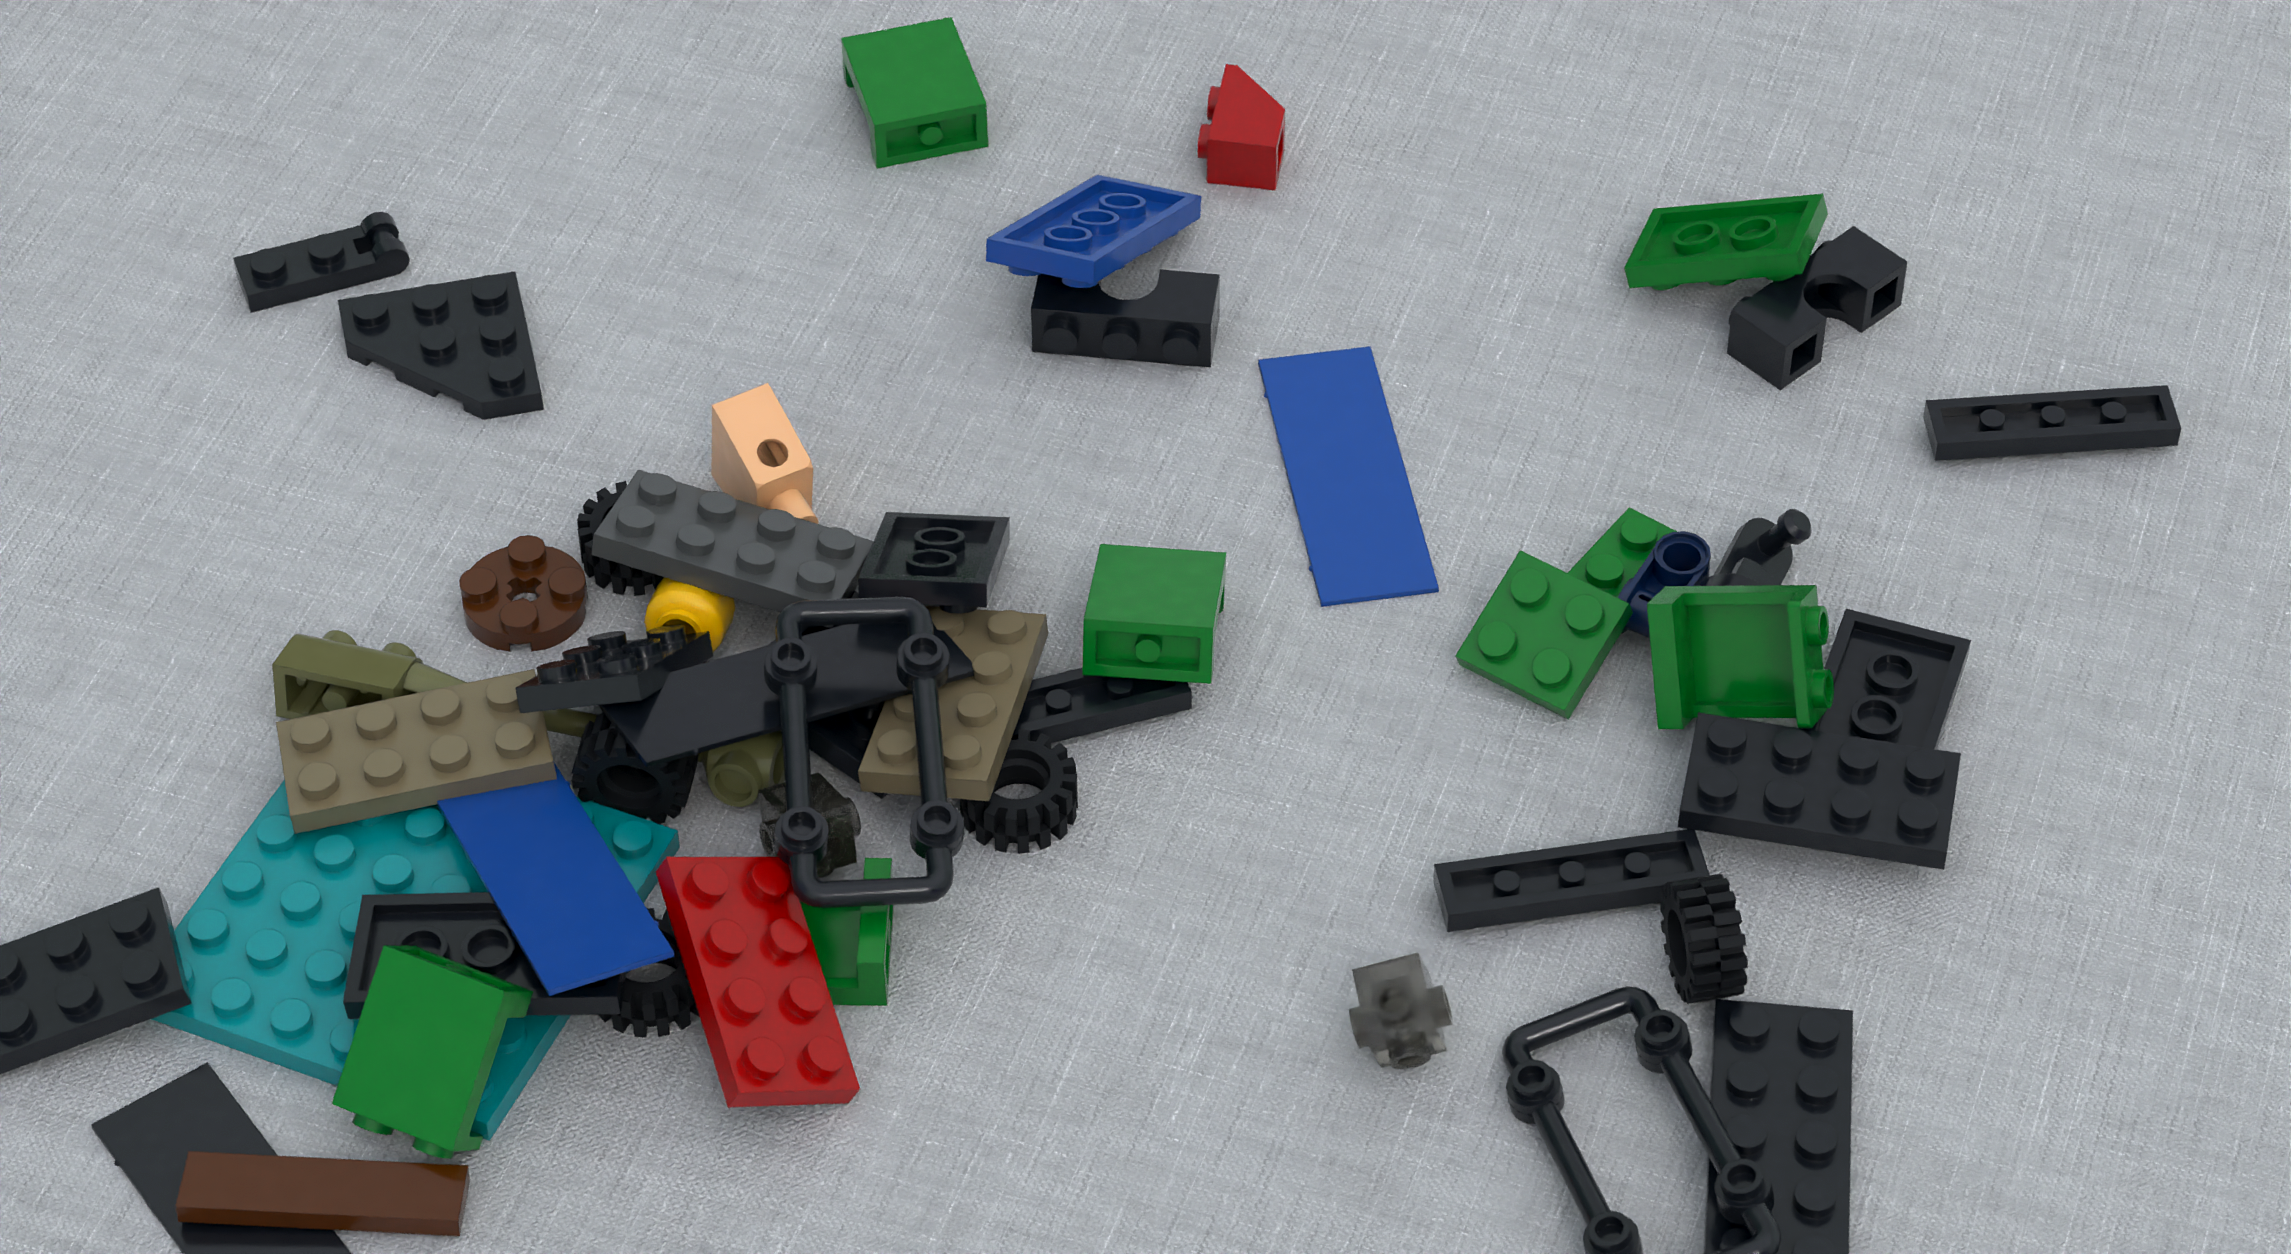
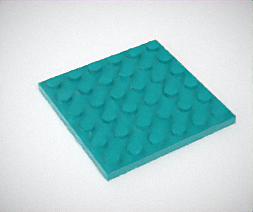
M284 779L174 930L192 1004L154 1017L152 1020L338 1086L359 1019H348L343 999L362 895L475 893L488 891L437 804L295 834L290 818ZM577 797L644 903L658 882L655 871L666 857H674L680 848L678 830L604 805H599L592 801L583 802ZM540 1015L507 1019L471 1131L483 1135V1139L491 1140L571 1015Z

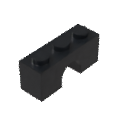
M1855 226L1851 227L1834 240L1823 242L1810 255L1802 274L1794 275L1781 281H1773L1753 296L1742 298L1734 306L1729 316L1730 330L1727 354L1777 389L1782 390L1821 362L1827 318L1841 320L1862 333L1901 306L1908 261Z
M1160 269L1155 289L1148 295L1133 300H1123L1109 296L1101 289V280L1093 287L1076 288L1063 284L1060 277L1040 274L1037 277L1031 305L1032 352L1211 368L1220 318V274Z

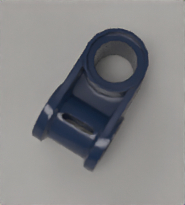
M1679 531L1666 534L1656 542L1655 547L1633 578L1628 580L1618 596L1619 599L1629 603L1633 611L1621 634L1630 630L1650 638L1647 603L1665 586H1699L1702 581L1709 577L1711 553L1709 545L1703 538L1694 533Z

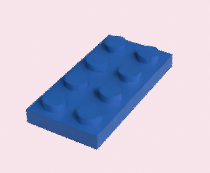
M1097 174L988 237L986 240V262L1008 266L1010 273L1019 276L1046 274L1062 278V283L1070 287H1093L1098 284V281L1114 271L1124 268L1130 261L1143 253L1150 252L1159 243L1177 235L1180 230L1200 219L1202 196Z

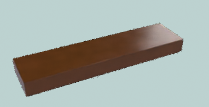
M188 1151L175 1207L178 1222L460 1236L470 1184L468 1165Z

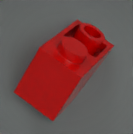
M1226 64L1220 87L1211 86L1209 91L1207 120L1212 122L1211 124H1201L1198 138V158L1207 159V183L1276 191L1285 152V108L1238 65Z

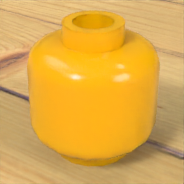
M664 577L647 605L644 618L646 632L654 628L677 624L685 626L686 634L709 631L712 651L714 653L722 643L732 623L735 612L734 598Z

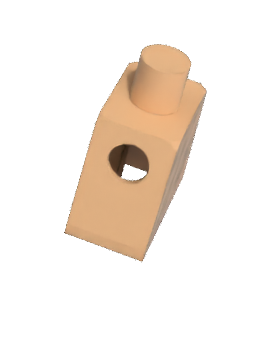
M766 383L713 404L711 475L721 490L731 495L734 499L767 509L783 510L796 518L818 524V519L812 511L813 466L811 459L770 385Z

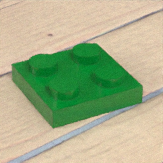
M1520 550L1455 657L1460 666L1569 720L1632 616L1633 611L1629 603Z

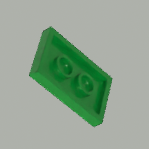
M1812 194L1655 208L1652 210L1624 267L1629 288L1651 287L1655 290H1668L1680 284L1701 282L1721 286L1735 282L1738 279L1765 277L1770 281H1781L1794 275L1802 274L1828 215L1824 195Z

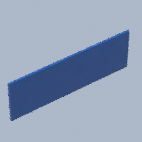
M1371 346L1259 359L1258 365L1265 389L1264 397L1268 400L1310 562L1309 571L1313 574L1321 607L1439 592Z
M555 763L557 779L437 801V806L549 996L674 957L673 949L658 927L659 923L652 918L570 788V782L565 780Z

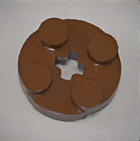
M525 535L513 539L508 547L498 549L476 562L471 569L461 575L459 580L467 628L476 639L496 650L511 652L509 643L519 645L530 643L531 652L554 647L571 637L581 627L586 616L585 605L588 593L582 567L566 552L554 547L545 546L544 541L537 536ZM522 593H534L537 598L531 602L525 598L512 601L515 596Z

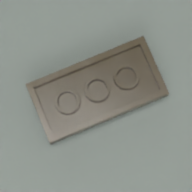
M925 606L929 610L937 630H944L972 661V668L974 670V676L943 684L938 688L947 798L990 801L1049 634L1046 614L1023 613L1014 610L994 611L976 609L969 613L955 614L941 610L940 606ZM912 693L885 701L858 770L861 791L920 796Z
M535 669L276 722L290 818L295 834L437 804L438 800L557 779L543 711L520 713L515 688L535 677Z

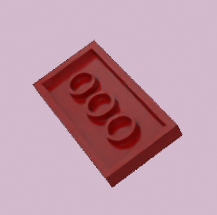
M666 857L655 872L727 1107L849 1103L860 1090V1086L800 900L793 891L788 864L784 863L779 857Z

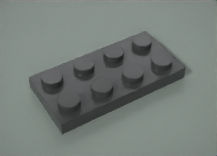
M637 470L594 533L591 555L781 612L786 606L799 601L850 599L858 586V577L874 541L855 536L842 528H829L796 518L783 510L767 509L740 501L724 492L707 491L675 481L665 474ZM828 625L825 627L833 628L834 625Z

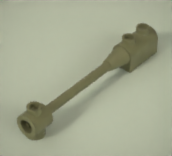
M339 630L329 631L323 638L295 634L272 664L276 716L287 719L467 683L424 664L420 658L416 657L412 649L402 643H389L382 650L358 646L350 635ZM568 708L543 711L547 731L582 738L585 726L589 721L595 722L597 715ZM781 730L698 753V762L703 764L712 793L727 805L734 807L748 806L756 800L758 795L776 797L784 783Z

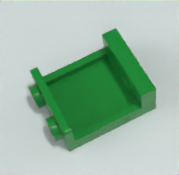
M952 17L841 38L844 80L847 87L855 88L868 122L871 155L877 169L988 147L987 103Z
M1100 544L1083 619L1082 675L1211 684L1214 671V642L1218 615L1223 611L1225 603L1226 552Z
M1817 585L1665 586L1647 603L1658 729H1684L1693 718H1697L1698 712L1731 718H1796L1798 728H1812L1827 711V708L1832 706L1834 697L1833 675L1830 669H1823L1822 645H1825L1828 639L1829 619L1826 607L1818 606Z
M865 858L863 879L893 878L892 858ZM800 900L833 1005L887 1006L894 905L817 908L811 907Z
M384 945L332 1105L355 1113L352 1123L365 1130L383 1135H392L394 1129L415 1137L412 1147L435 1157L452 1159L455 1151L479 1150L483 1135L471 1131L507 1019L525 1018L534 991L416 946Z

